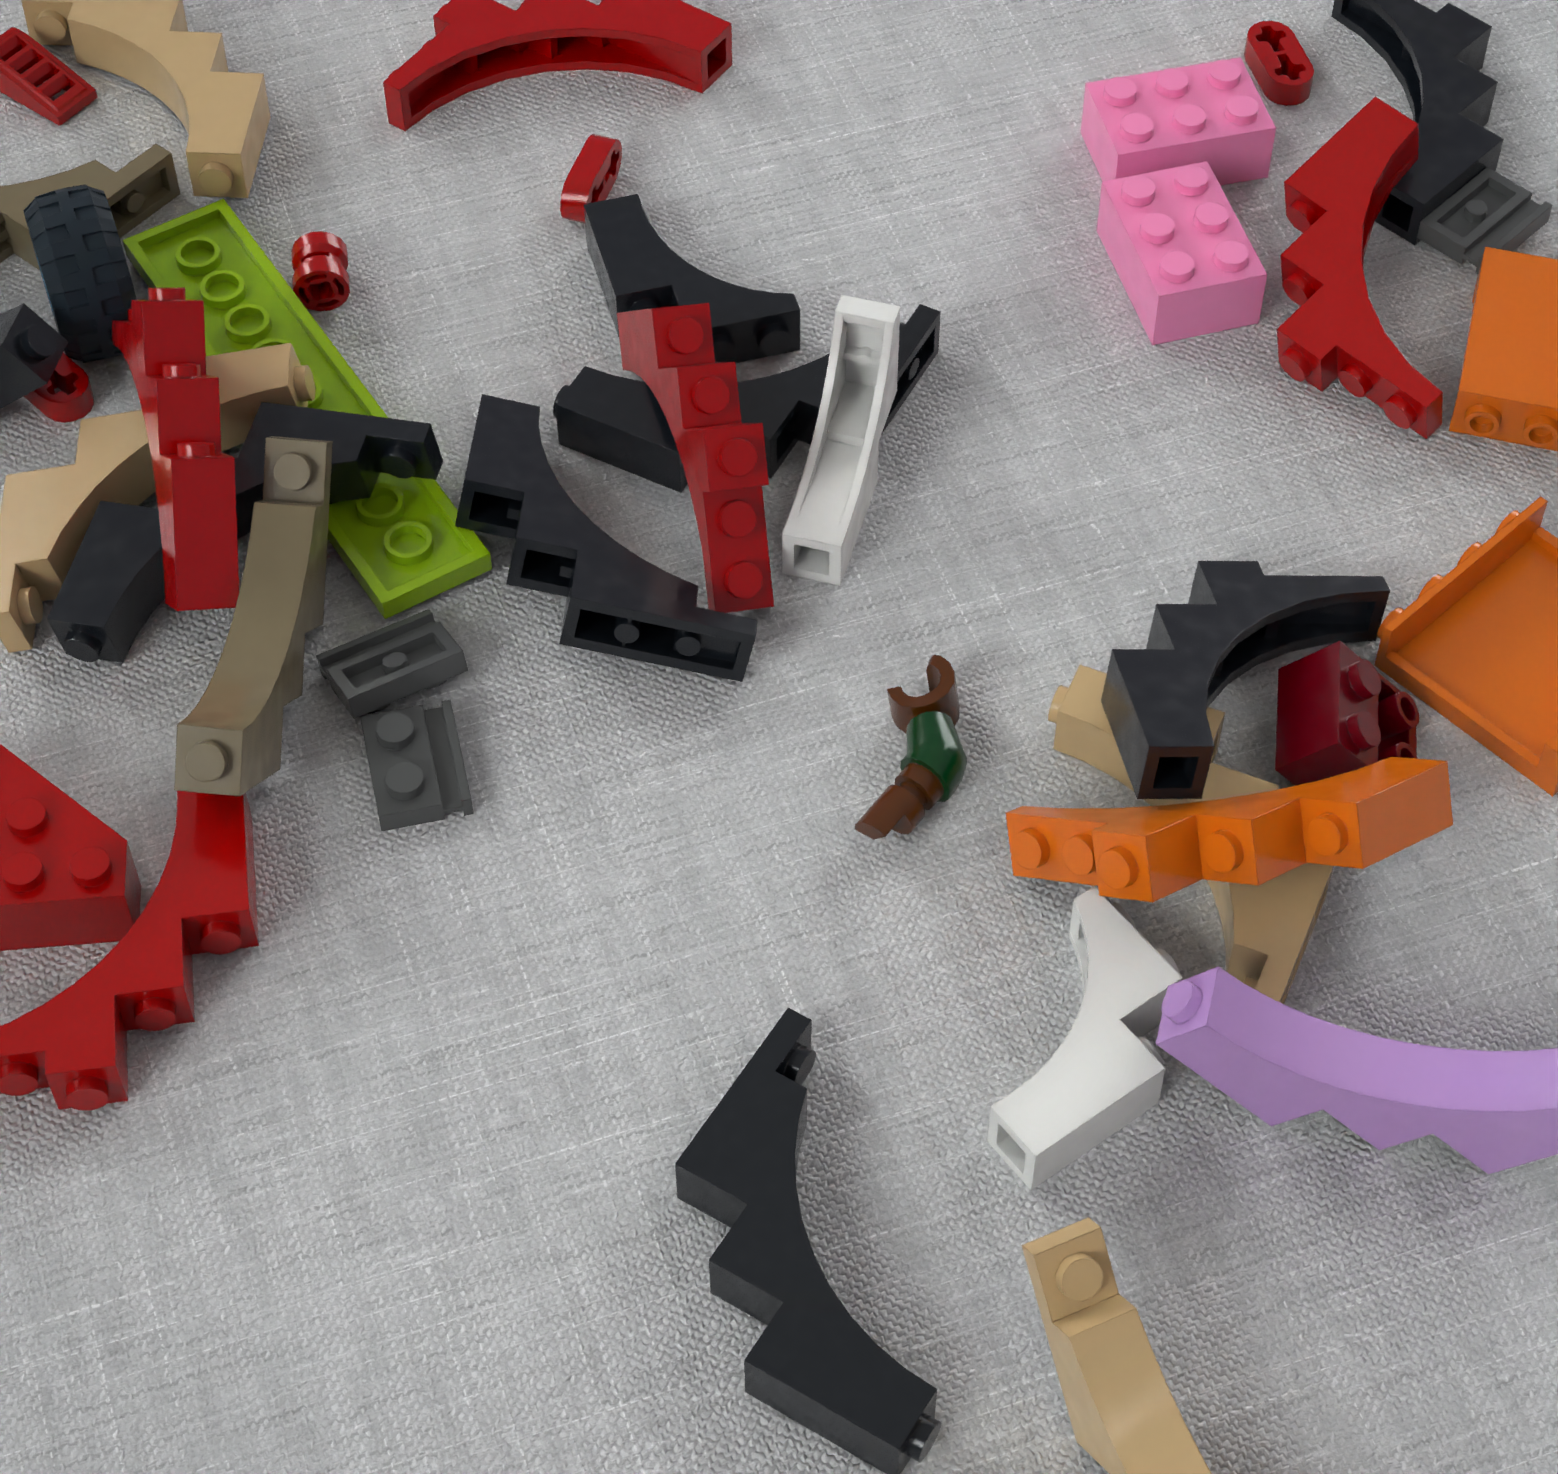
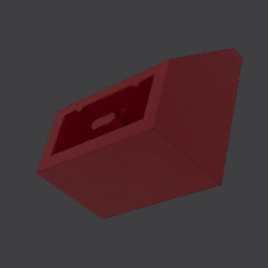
M1343 642L1333 643L1278 669L1275 770L1295 786L1354 771L1389 757L1418 759L1416 726L1419 724V712L1414 700L1406 692L1397 689L1377 672L1371 662L1360 658Z

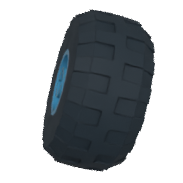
M84 184L35 196V199L23 211L58 333L69 341L64 350L65 355L83 363L121 355V350L113 345L112 320H128V309H131V300H137L115 221L104 191Z

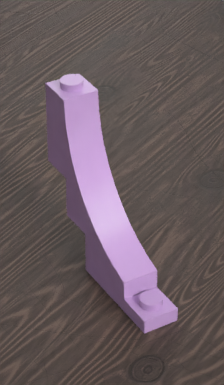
M1219 966L1171 984L1167 988L1161 1007L1162 1016L1156 1045L1270 1126L1324 1110L1378 1150L1434 1134L1487 1174L1558 1154V1048L1527 1051H1482L1419 1045L1382 1038L1338 1026L1284 1005L1249 987Z

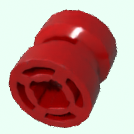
M324 231L310 232L299 237L294 242L291 250L292 266L295 271L292 278L294 293L303 305L310 310L330 311L340 307L347 301L350 294L349 276L346 271L348 267L346 244L340 237Z

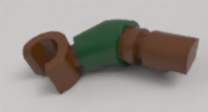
M933 655L928 662L926 672L929 693L913 697L904 693L901 686L887 689L892 719L895 725L906 733L907 755L901 760V772L895 778V785L888 786L855 824L856 831L873 840L886 837L891 830L900 834L911 833L925 817V810H930L937 802L947 801L963 779L967 757L955 729L960 715L955 672L950 662L941 655Z

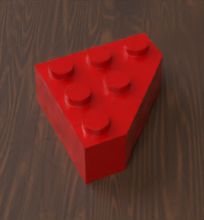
M0 744V951L120 941L140 916L141 883L127 840Z

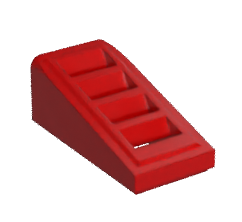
M11 27L0 35L1 93L59 126L98 98L94 87L23 31L16 27ZM62 89L66 91L54 101L50 99Z

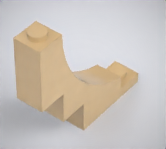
M21 0L29 36L40 45L73 46L77 63L105 70L143 87L159 98L176 114L189 134L186 157L194 196L249 197L271 118L264 73L228 72L222 33L188 32L183 0Z
M291 343L206 356V375L219 378L222 452L245 442L261 402L307 408L308 401L315 399V382L312 371L308 365L301 366ZM142 410L81 419L75 464L6 475L0 511V640L9 653L31 650L33 648L36 623L42 621L43 617L42 601L57 598L100 501L138 506L156 492L151 453Z
M1079 665L1070 686L1060 685L1057 688L1049 709L1048 721L1056 723L1053 749L1090 764L1112 776L1134 792L1101 703L1107 673ZM1208 707L1206 715L1215 747L1202 799L1144 800L1150 806L1190 803L1277 790L1279 785L1213 763L1218 752L1225 712ZM1305 863L1259 886L1207 880L1222 923L1226 949V972L1249 987L1284 1004L1326 899L1334 866Z
M1088 1217L1021 1245L1076 1442L1109 1474H1212L1169 1390L1149 1343L1137 1308L1118 1292L1101 1227Z

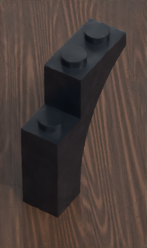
M638 194L584 204L587 247L618 336L617 313L709 303L715 363H740L800 350V307L794 294L765 292L733 285L717 279L686 262L659 237L649 222Z

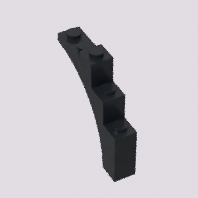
M1334 0L1331 17L1361 36L1387 62L1403 86L1413 114V121L1419 124L1418 160L1392 189L1375 219L1376 223L1411 244L1416 245L1421 241L1417 238L1420 222L1486 167L1496 171L1504 139L1484 128L1489 120L1498 81L1479 71L1483 67L1492 26L1451 3L1446 4L1438 12H1434L1415 0Z
M1198 561L1188 604H1156L1146 649H1112L1101 703L1136 798L1202 799L1215 747L1206 715L1208 706L1229 683L1256 665L1289 652L1332 644L1338 641L1343 643L1376 641L1377 632L1381 625L1390 593L1384 577L1264 575L1258 561Z

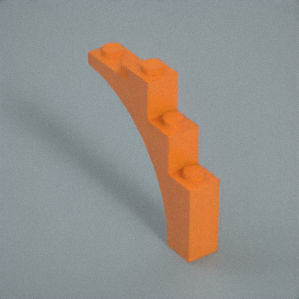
M1389 757L1360 769L1315 782L1217 800L1125 808L1021 806L1006 812L1013 876L1098 886L1099 896L1145 902H1155L1202 879L1259 886L1305 863L1364 869L1453 825L1448 762L1402 757Z

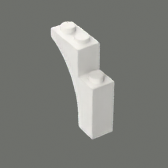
M841 295L835 310L830 355L815 430L796 497L782 532L783 574L841 586L878 481L879 440L897 392L900 306Z
M1095 886L1073 899L1069 938L1077 955L1083 985V1002L1075 1022L1052 1057L1030 1079L990 1106L987 1142L1030 1190L1039 1186L1159 1103L1166 1067L1155 1046L1142 1036L1160 1024L1162 1016L1161 1007L1169 985L1181 981L1183 977L1180 975L1179 968L1173 958L1161 948L1155 949L1136 930L1130 914L1117 903L1111 904L1104 896H1099V891Z

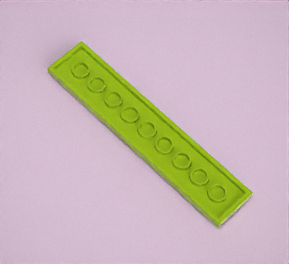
M224 198L123 240L127 258L149 288L185 287L186 299L204 300L206 356L291 343L301 366L308 365L310 367L315 382V399L308 401L307 408L388 418ZM380 473L370 498L329 504L328 540L384 619L492 570L491 554L475 532L455 526L458 510L436 480L417 477L404 479L387 473Z

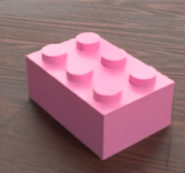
M1241 57L1124 77H1114L1085 84L1081 135L1102 181L1208 161L1220 186L1268 178L1276 127Z
M1208 161L1102 181L1097 233L1152 345L1259 323L1267 273Z

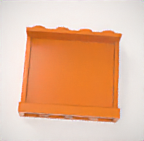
M1485 247L1473 294V310L1449 431L1558 451V259Z
M1540 496L1521 513L1514 510L1508 514L1497 528L1495 535L1483 545L1479 542L1472 544L1461 556L1457 566L1443 577L1437 574L1432 577L1421 590L1417 600L1405 610L1397 607L1388 614L1377 632V637L1381 641L1374 666L1553 797L1558 792V538L1541 527L1548 501Z

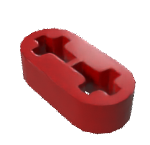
M1261 21L1251 26L1247 33L1244 57L1264 95L1270 101L1284 106H1294L1306 101L1311 92L1314 69L1293 31L1288 26L1276 21Z
M595 134L588 137L563 186L560 211L564 219L585 223L584 204L606 200L617 179L621 165L622 145L618 139Z
M64 353L48 383L23 396L48 418L64 423L85 417L94 405V396L88 375ZM58 387L61 391L55 393L54 389Z

